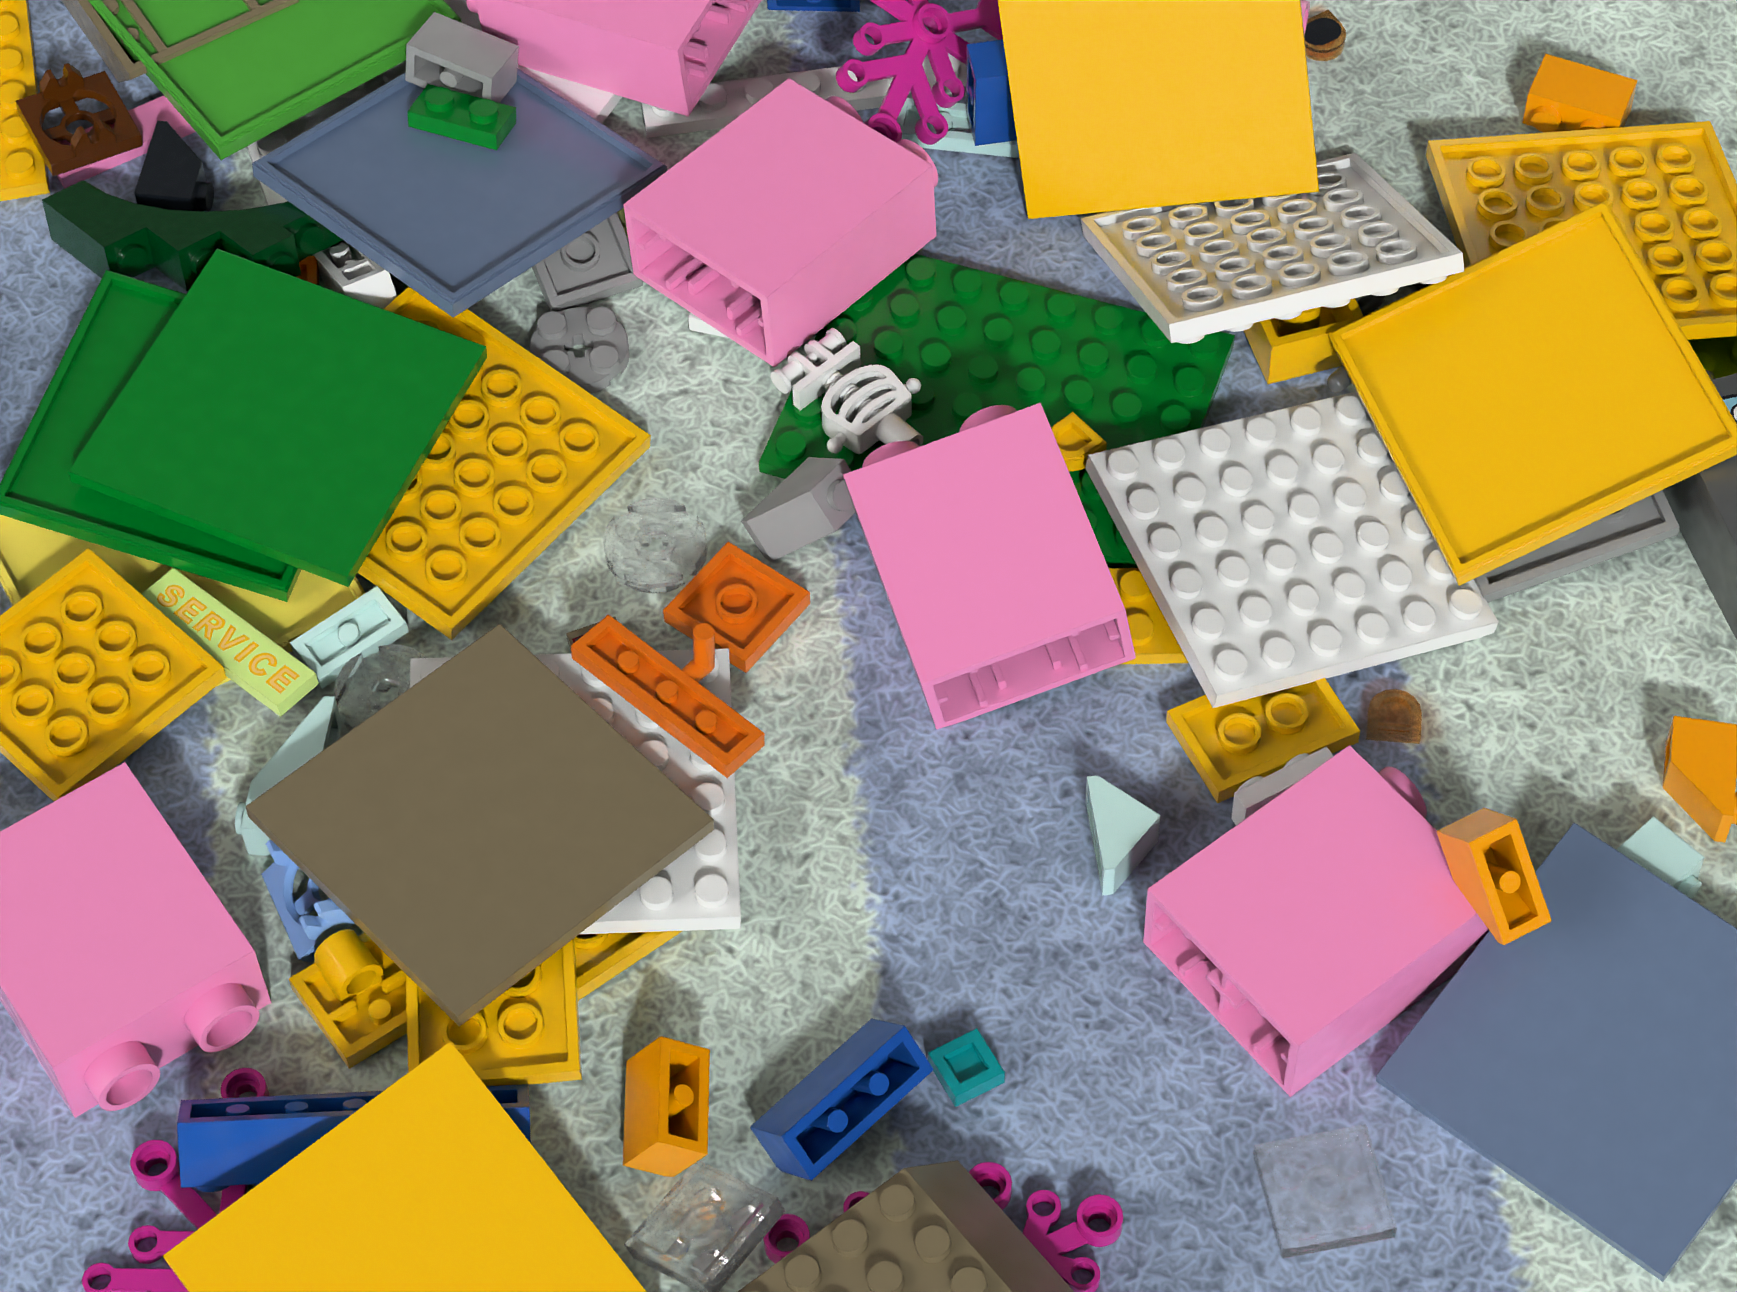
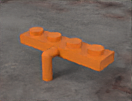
M609 614L571 645L573 660L726 778L732 775L764 746V732L699 684L715 667V633L712 625L699 623L693 628V659L682 669L674 665Z

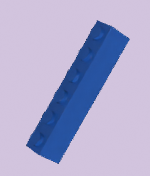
M528 1084L486 1086L531 1143ZM383 1091L181 1100L177 1120L181 1188L195 1187L203 1192H217L228 1188L230 1185L254 1184V1186H257Z

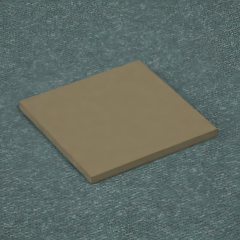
M498 624L246 806L248 817L459 1027L714 830V819L501 624Z

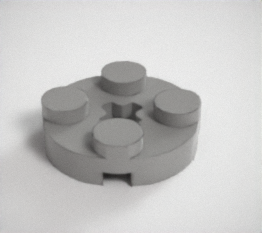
M577 307L559 312H546L538 319L537 329L533 333L529 345V352L590 394L599 392L611 385L610 380L615 378L620 371L622 374L629 362V344L626 331L616 320L615 313L606 307ZM575 345H585V347L592 348L585 350L584 357L580 358L575 357L573 351H568Z

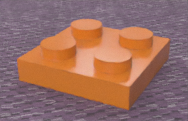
M728 541L663 609L664 622L693 639V628L697 624L708 623L712 625L715 633V649L729 648L730 664L747 673L810 605V592Z

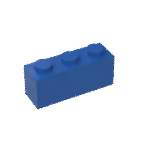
M871 1018L753 1123L750 1129L780 1171L812 1181L934 1069L905 1025Z

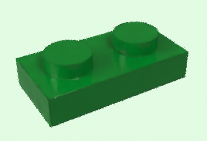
M427 84L408 110V127L497 150L516 124V107Z

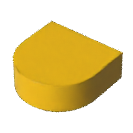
M1074 412L1051 427L1069 472L1084 469L1089 454L1107 450V442Z

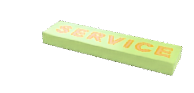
M175 568L168 571L142 593L148 601L224 667L225 674L229 679L280 717L319 684L317 675L313 670Z

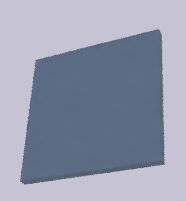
M518 68L517 82L500 102L501 104L516 107V124L497 150L408 127V110L424 88L405 81V73L252 163L253 176L453 318L624 208V203L667 171L666 165Z
M1573 823L1535 872L1552 921L1506 945L1498 943L1489 931L1378 1072L1376 1082L1663 1282L1737 1183V928L1578 824Z

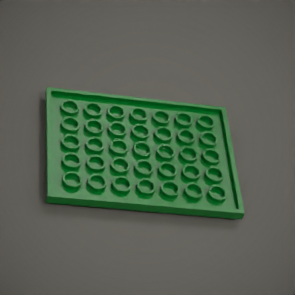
M914 254L821 329L814 340L818 342L826 336V332L829 329L835 328L843 335L847 345L854 341L860 346L861 366L858 368L868 365L885 366L898 377L903 385L910 378L918 379L921 382V389L918 393L911 394L912 415L905 422L923 436L922 446L959 433L964 421L972 414L984 408L995 405H1008L1019 411L1041 403L1050 427L1074 412L1107 442V450L1203 428L1234 347L1235 335L1219 331L1207 334L1202 340L1195 343H1171L1146 312ZM791 390L759 460V471L786 479L808 457L844 459L851 471L862 468L864 460L871 452L885 444L879 440L861 454H857L845 446L842 447L840 452L831 453L827 449V442L830 437L826 435L822 427L821 405L826 392L800 411L793 405V391ZM1086 469L1069 472L1107 566L1112 568H1138Z

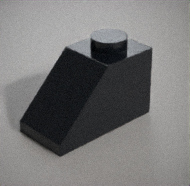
M157 121L134 192L137 204L167 210L210 211L214 201V187L212 182H207L202 161L167 121Z

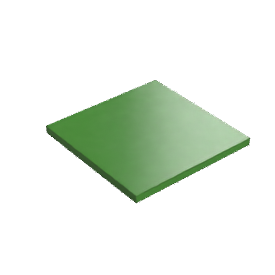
M88 0L123 48L124 45L125 51L135 63L141 61L145 65L147 71L145 74L220 160L406 61L407 43L434 12L461 22V18L444 0H299L298 3L157 65L150 57L157 53L120 0H116L119 5V12L115 16L102 2L103 0ZM133 0L167 48L250 11L243 0ZM256 0V1L258 2V4H259L260 6H262V5H264V4H266V3H268V2H270V1H273V0ZM132 27L138 30L139 42L134 39L126 28Z

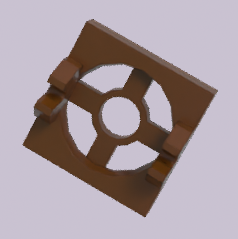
M67 63L64 64L63 76L60 79L55 78L51 69L46 70L39 83L40 93L16 100L17 112L53 177L143 146L140 131L105 71L83 78L79 70ZM91 98L106 104L109 108L91 113L79 110L75 102ZM60 107L65 115L60 125L44 130L43 122L45 115L50 110ZM77 120H86L93 125V128L87 133L83 126L77 127L74 134L67 130V126ZM115 123L112 129L109 125ZM66 140L70 142L71 145H63L58 142Z

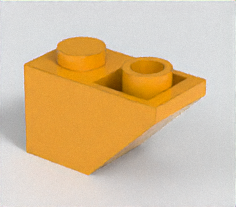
M1673 716L1665 746L1663 789L1714 841L1725 843L1731 824L1737 825V724Z

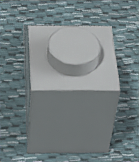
M808 457L741 520L764 558L768 561H774L832 534L856 513L843 474L852 471L844 459Z

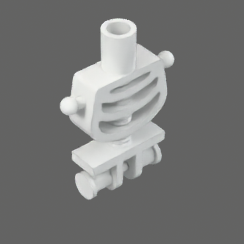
M835 328L829 329L826 332V336L818 342L811 340L805 344L806 357L798 352H794L788 357V364L780 370L775 369L770 374L773 384L780 392L787 394L791 390L793 391V405L800 411L826 392L821 405L822 427L826 435L830 437L827 442V449L831 453H838L845 446L851 451L861 454L879 440L885 445L896 441H912L922 446L923 436L905 422L912 415L911 394L920 391L921 382L916 378H910L903 385L889 368L882 365H868L858 368L861 366L860 346L854 341L847 345L843 335Z

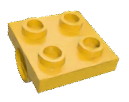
M345 929L330 935L317 947L314 953L315 963L289 978L293 992L349 1069L407 1034L405 972L365 933L358 936L354 930Z

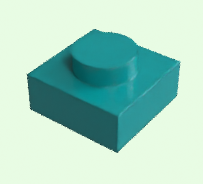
M977 1028L928 1052V1061L934 1069L933 1072L955 1107L1005 1083V1071Z

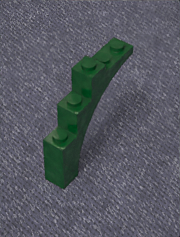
M84 180L42 199L51 240L100 278L103 277L106 270L134 278L155 267L186 291H189L216 249L298 277L301 275L300 261L343 240L289 201L243 210L210 212L167 210L135 204L106 194Z

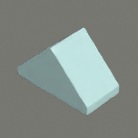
M1087 776L1085 804L1102 896L1111 895L1116 892L1158 842L1160 815L1100 776Z

